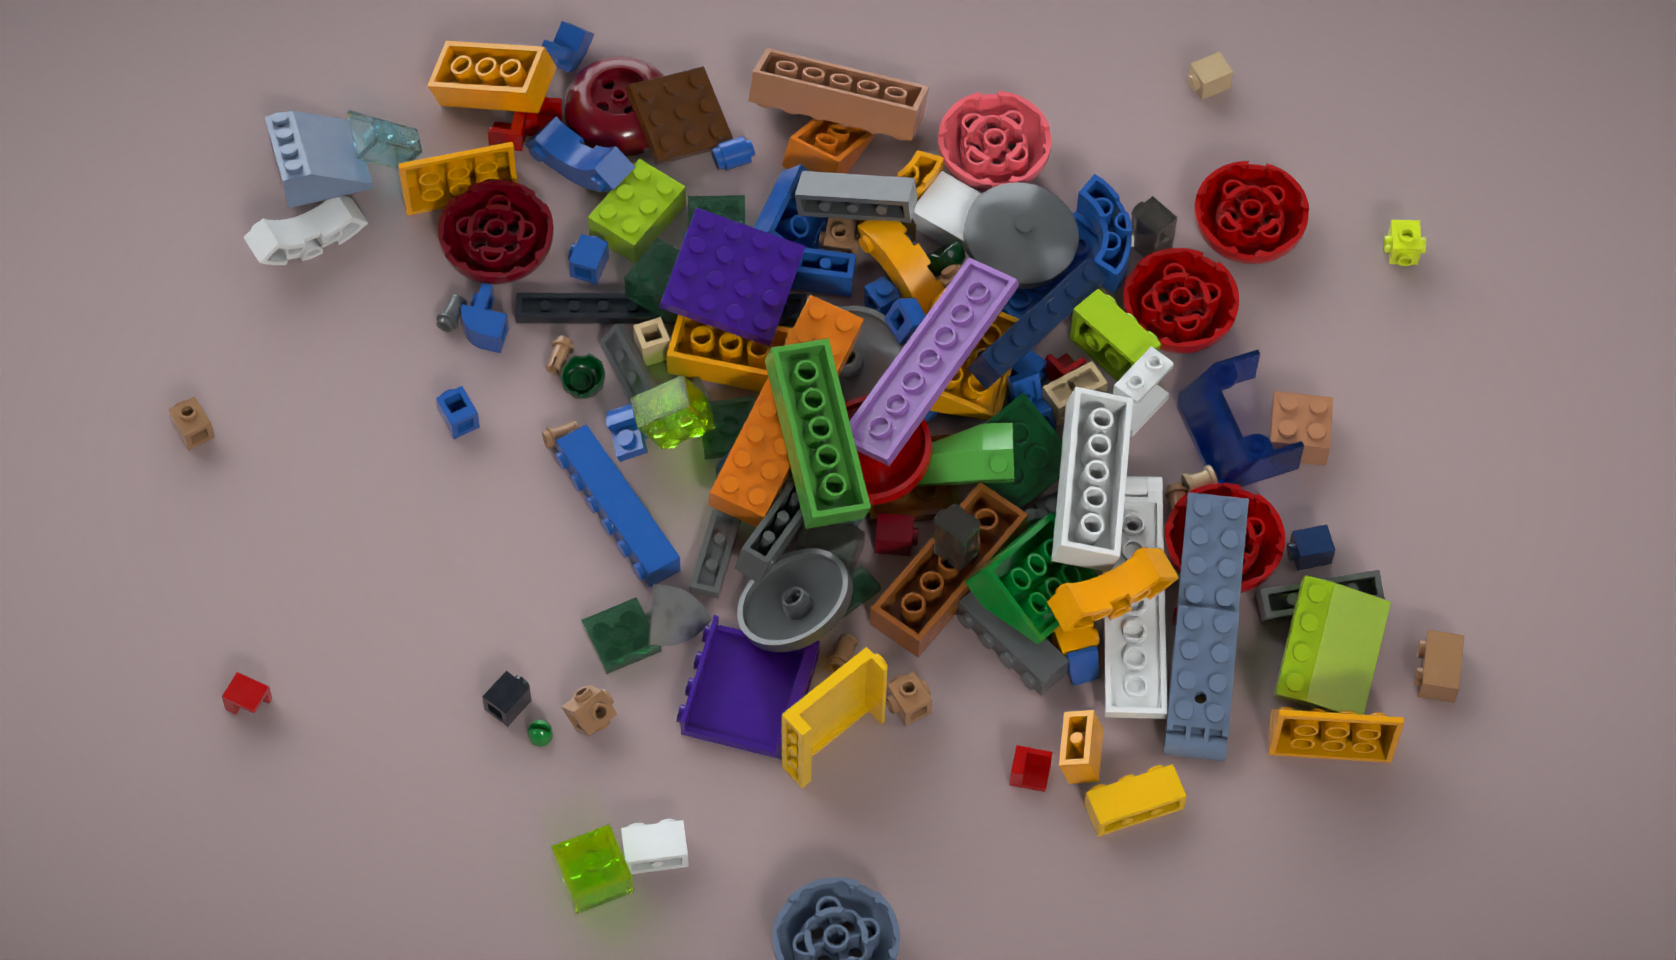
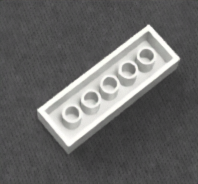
M1075 387L1066 402L1051 561L1108 572L1112 570L1120 558L1133 398Z

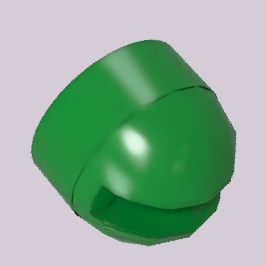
M543 719L532 722L528 728L530 742L539 747L548 745L553 738L551 725Z

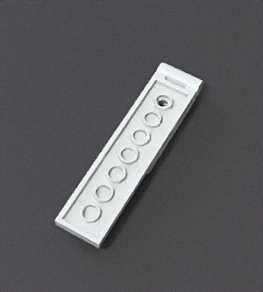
M1127 476L1120 558L1112 569L1129 560L1132 554L1142 547L1162 548L1164 552L1162 477ZM1163 590L1150 600L1146 597L1141 601L1132 603L1130 605L1132 611L1113 620H1109L1108 616L1104 617L1105 717L1167 719L1165 590Z

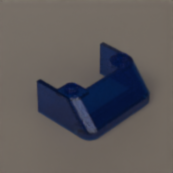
M1258 349L1215 362L1178 395V412L1203 466L1210 465L1213 468L1218 483H1231L1243 487L1297 470L1300 466L1304 449L1302 441L1274 449L1271 441L1265 435L1255 433L1243 437L1223 395L1222 390L1229 389L1237 383L1256 377L1260 358Z

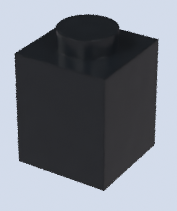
M507 670L482 696L484 710L507 727L532 701L529 683L519 675L513 676Z

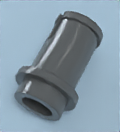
M457 294L450 296L443 312L437 315L436 319L439 329L445 332H452L457 329L462 304L467 305L465 298Z

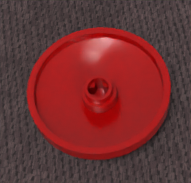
M867 396L845 402L849 421ZM925 419L919 424L890 466L857 451L870 505L887 503L904 496L914 489L925 476L933 454L932 437Z

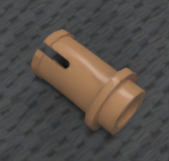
M558 336L552 342L553 350L546 365V370L554 375L557 373L559 376H561L562 368L567 363L569 355L574 352L573 341L564 336Z
M574 420L555 428L547 427L546 431L542 432L546 448L552 447L557 449L556 440L569 434V431L580 428L577 421Z
M1172 483L1167 486L1164 494L1169 500L1170 512H1172L1177 501L1188 493V489L1184 487L1183 483Z
M844 633L839 636L833 654L827 658L828 668L832 672L837 671L851 659L854 649L858 644L854 636Z

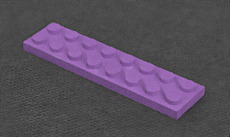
M968 257L849 421L857 451L888 466L891 465L1019 287L1016 278Z

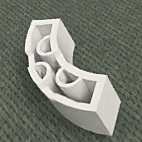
M344 195L327 199L314 209L293 218L283 220H267L263 218L254 224L243 238L259 263L286 265L287 260L299 257L301 261L312 259L323 253V247L335 241L339 245L344 243L364 228L368 222L354 200Z

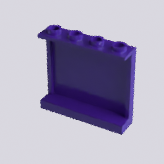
M714 615L711 626L706 625L703 632L702 642L705 643L703 652L698 651L695 657L693 667L697 669L695 677H689L686 685L685 695L688 696L686 705L681 704L678 710L676 722H679L681 725V735L782 760V714L808 694L820 656V641L790 652H769L753 645L742 630L719 625V616Z

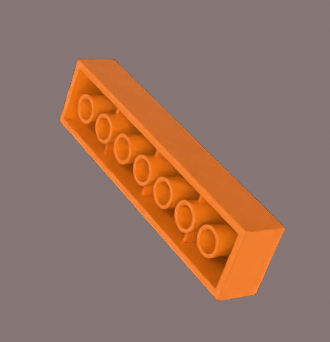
M810 295L785 345L829 338L839 377L861 334L864 319ZM769 377L709 493L708 506L756 528L778 499L792 471Z

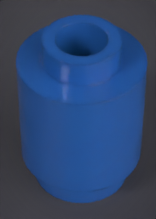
M744 136L719 143L717 147L711 149L717 170L725 169L727 171L752 163L751 157L755 156L751 140H746Z

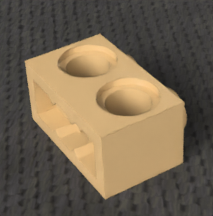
M1093 361L1043 386V399L1053 409L1056 426L1064 423L1066 402L1075 387L1107 393L1108 382Z

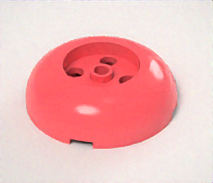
M1004 91L981 95V92L959 100L944 115L938 133L939 152L941 157H944L946 168L957 180L982 192H986L1001 184L1031 182L1045 167L1052 144L1050 126L1043 113L1027 99ZM1016 144L1012 151L1008 148L1009 145Z

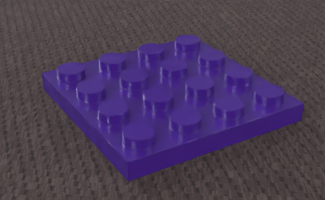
M696 207L659 308L770 347L806 246Z

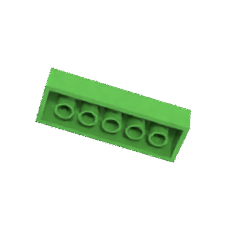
M829 338L772 347L765 358V364L805 528L864 519L871 506Z

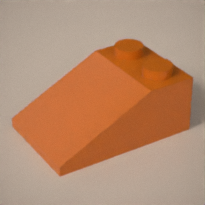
M812 119L789 138L781 166L790 169L801 164L807 170L813 172L847 174L875 134L853 126L843 127L836 122L828 120L818 121Z

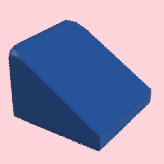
M1093 645L1067 654L1066 658L1069 660L1067 674L1072 685L1075 686L1100 678L1096 646Z

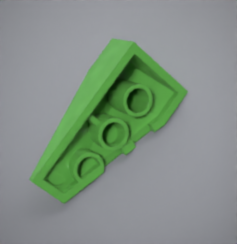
M1012 423L981 424L932 442L933 454L930 466L917 486L978 484L979 482L982 484L1015 483Z

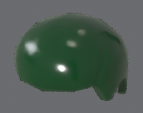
M956 240L952 245L946 244L927 255L931 261V264L927 267L934 277H939L942 275V270L954 264L962 265L965 260L963 246Z
M589 353L585 356H573L563 366L560 380L564 391L572 397L588 399L594 397L603 388L606 374L602 361Z

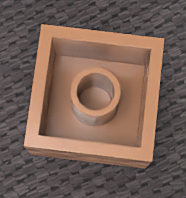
M1274 391L1270 410L1267 459L1326 466L1331 443L1333 397Z

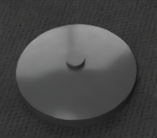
M1015 182L995 186L981 194L974 201L965 220L963 240L969 258L1016 278L1019 283L1017 289H1033L1054 282L1068 270L1077 251L1079 232L1072 212L1058 196L1037 185Z
M863 306L839 307L864 319L861 334L838 377L844 402L869 395L905 346L900 345L884 320V314Z
M807 548L786 553L778 558L760 584L753 579L748 582L738 603L737 618L739 626L748 640L762 650L790 652L804 648L824 637L842 619L852 599V577L841 559L829 551Z

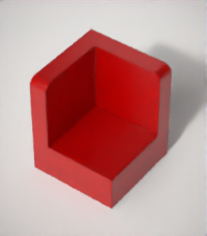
M545 97L539 113L526 112L527 136H533L547 121L554 117H557L562 122L561 98Z
M515 111L512 123L494 122L493 127L488 128L489 146L513 142L514 151L523 152L527 134L526 112Z
M1065 353L1058 359L1052 354L1045 357L1047 361L1046 374L1051 382L1087 364L1083 357L1075 362L1068 353Z
M236 672L223 693L222 700L225 710L233 714H237L240 708L255 713L262 701L268 704L271 702L272 695L268 685Z
M1016 745L1009 785L1045 792L1053 752Z

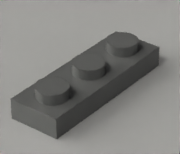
M615 324L598 343L630 402H638L645 409L661 392L625 326Z
M712 510L689 586L691 593L719 599L742 523L741 520L722 511Z

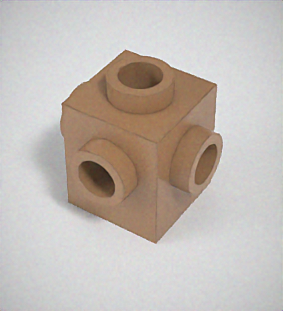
M828 218L826 232L821 231L819 248L828 251L859 254V238L861 237L857 236V220Z
M914 671L907 675L900 674L894 677L887 685L886 705L892 714L897 713L905 727L931 714L933 700L930 697L931 691L924 679L919 680Z
M591 685L578 689L573 694V698L561 707L575 730L587 736L606 728L610 724V720L617 715L612 706L614 700L605 689H599Z

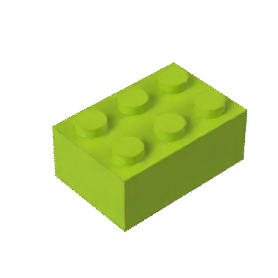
M641 159L634 164L635 168L614 190L610 191L588 216L589 236H597L607 241L610 249L634 264L686 206L685 186Z
M1100 289L1094 291L1073 309L1070 340L1117 382L1151 346L1160 352L1161 343L1156 335L1150 331L1147 332L1138 324L1137 319L1132 314L1123 311L1113 297L1105 295Z

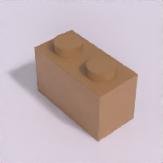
M1428 630L1425 641L1419 640L1417 658L1422 659L1421 667H1416L1414 685L1419 686L1418 697L1455 702L1460 685L1465 635Z

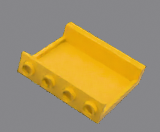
M867 647L782 714V768L802 789L811 782L812 757L868 712L881 725L885 722L888 665L880 654H873Z

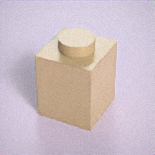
M1217 52L1190 63L1187 83L1193 92L1196 91L1200 99L1203 100L1230 89L1233 71L1221 52Z
M661 317L633 325L634 344L646 366L667 360L666 355L670 338Z

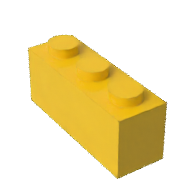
M1171 764L1165 767L1157 765L1150 768L1146 773L1137 776L1133 774L1126 775L1116 783L1109 785L1098 784L1086 792L1084 806L1097 837L1182 810L1185 807L1187 795L1174 765Z

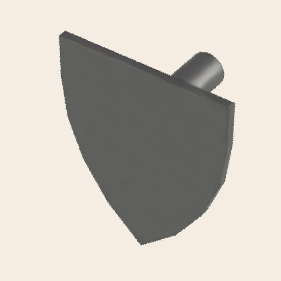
M654 584L652 609H649L646 614L647 619L650 620L648 645L669 646L689 641L702 632L712 619L705 607L692 594L678 587Z

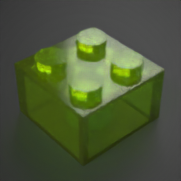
M683 375L630 398L637 428L663 450L675 448L681 442L693 437H700L706 431L715 428L708 397Z
M610 824L551 846L553 863L575 915L634 893L632 874Z

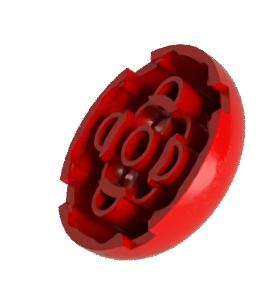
M1238 161L1221 166L1210 173L1201 183L1196 194L1194 217L1203 240L1216 253L1237 263L1264 264L1285 256L1300 242L1308 225L1309 203L1301 185L1281 168L1266 163V166L1249 164V161ZM1230 213L1234 214L1236 218L1233 219ZM1265 219H1272L1269 223L1265 224ZM1249 232V233H1251V234H1253V235L1248 236V235H1245L1244 233Z
M1169 248L1154 252L1137 263V267L1127 276L1123 290L1124 311L1132 314L1137 319L1138 324L1147 332L1150 331L1156 335L1161 343L1160 350L1175 354H1189L1205 350L1224 338L1236 320L1239 309V291L1233 276L1219 261L1217 263L1203 256L1204 253L1198 250ZM1165 294L1168 300L1161 302L1158 300V296ZM1171 318L1173 319V322H1168L1164 319Z
M1213 483L1191 490L1190 493L1249 499L1244 550L1248 553L1244 552L1240 593H1245L1263 584L1279 566L1285 548L1284 525L1273 505L1259 493L1255 495L1241 489V485ZM1188 493L1177 501L1165 526L1166 552L1171 564L1179 575L1181 571Z

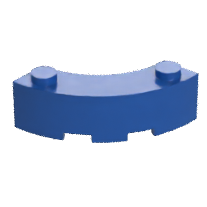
M557 117L547 121L525 144L529 149L530 155L536 161H543L547 166L571 182L597 192L614 190L635 168L616 146L607 148L596 145L594 149L585 146L583 138L569 129Z
M1094 174L1078 193L1076 212L1092 225L1098 236L1101 249L1093 262L1108 277L1101 286L1115 294L1121 286L1128 269L1132 245V225L1128 211L1126 212L1120 202L1118 193L1104 179Z

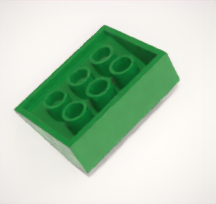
M1052 512L1030 525L965 581L984 608L1036 644L1041 643L1060 626L1047 603L1056 594L1055 590L1065 583H1078L1098 576L1094 569L1051 561L1055 528V516Z

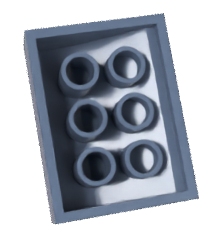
M293 110L277 112L265 117L272 151L289 208L374 189L352 120Z

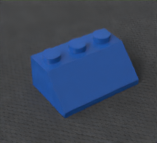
M800 164L780 173L754 228L806 246L805 248L818 249L821 231L826 232L828 218L798 216L795 192L802 171H809Z

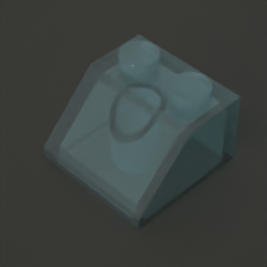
M352 110L346 113L357 159L398 169L399 163L414 161L423 152L416 128Z

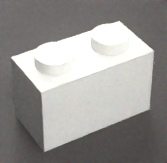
M664 819L656 824L633 823L628 827L621 828L627 875L689 867L683 820Z

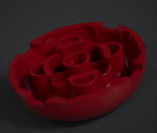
M627 56L607 57L589 64L574 77L567 89L564 100V117L567 127L582 137L584 145L592 149L596 145L607 148L616 146L626 157L644 153V149L649 146L635 111L631 112L633 106L626 88L629 84L664 75L648 62ZM605 105L609 109L605 112L598 107Z
M490 180L469 186L466 192L457 198L453 197L447 203L439 219L438 237L445 258L457 272L479 283L500 285L525 278L543 263L552 246L554 225L549 207L535 195V191L512 181ZM509 225H512L516 227L518 230L515 232L508 231L507 227ZM510 248H511V249H514V250L511 251V252H507V250H506V249H510Z

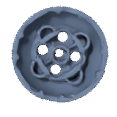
M839 877L824 878L802 886L788 897V901L782 907L779 914H777L773 926V949L776 960H819L823 957L830 960H896L899 952L900 929L892 907L880 893H875L871 889L860 885L859 881ZM843 923H847L852 925L854 929L853 931L848 932L847 929L841 925ZM814 929H821L824 935L820 939H813L811 932ZM857 950L862 954V957H849L848 955L851 951Z

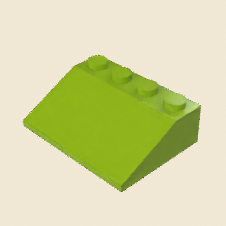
M1305 575L1301 580L1273 697L1329 712L1339 713L1348 710L1356 714H1364L1391 601L1334 582Z

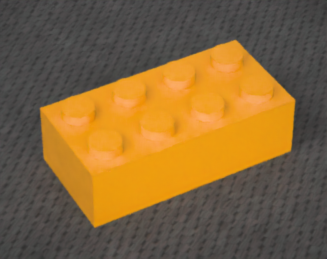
M446 41L427 87L440 106L539 113L557 67L546 48L541 46Z
M678 315L666 355L667 373L694 379L700 377L704 381L761 392L769 377L765 358L772 347L785 345L792 328L777 326L771 346L769 347Z

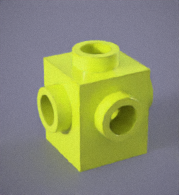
M1391 220L1388 235L1384 236L1383 244L1384 253H1389V264H1398L1400 266L1418 265L1420 255L1426 252V237L1421 236L1420 220Z

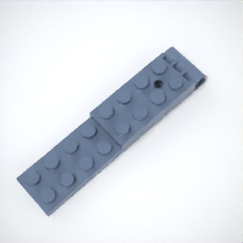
M1188 492L1163 755L1224 762L1226 760L1249 499ZM1202 696L1205 702L1202 704L1197 703L1195 697Z

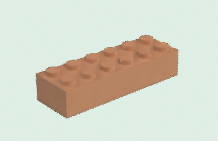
M766 48L753 70L748 101L757 103L758 106L764 108L774 107L782 109L789 114L799 113L811 116V118L818 121L828 120L836 122L843 127L853 126L865 129L872 134L882 133L890 135L897 140L912 141L924 117L929 86Z

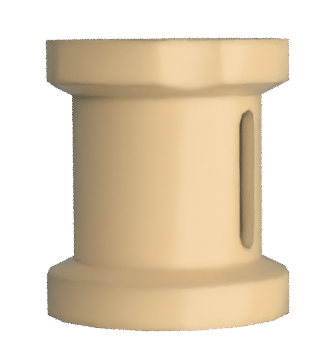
M1210 465L1204 466V470L1190 475L1187 473L1181 474V483L1188 489V492L1203 485L1218 483L1216 474Z

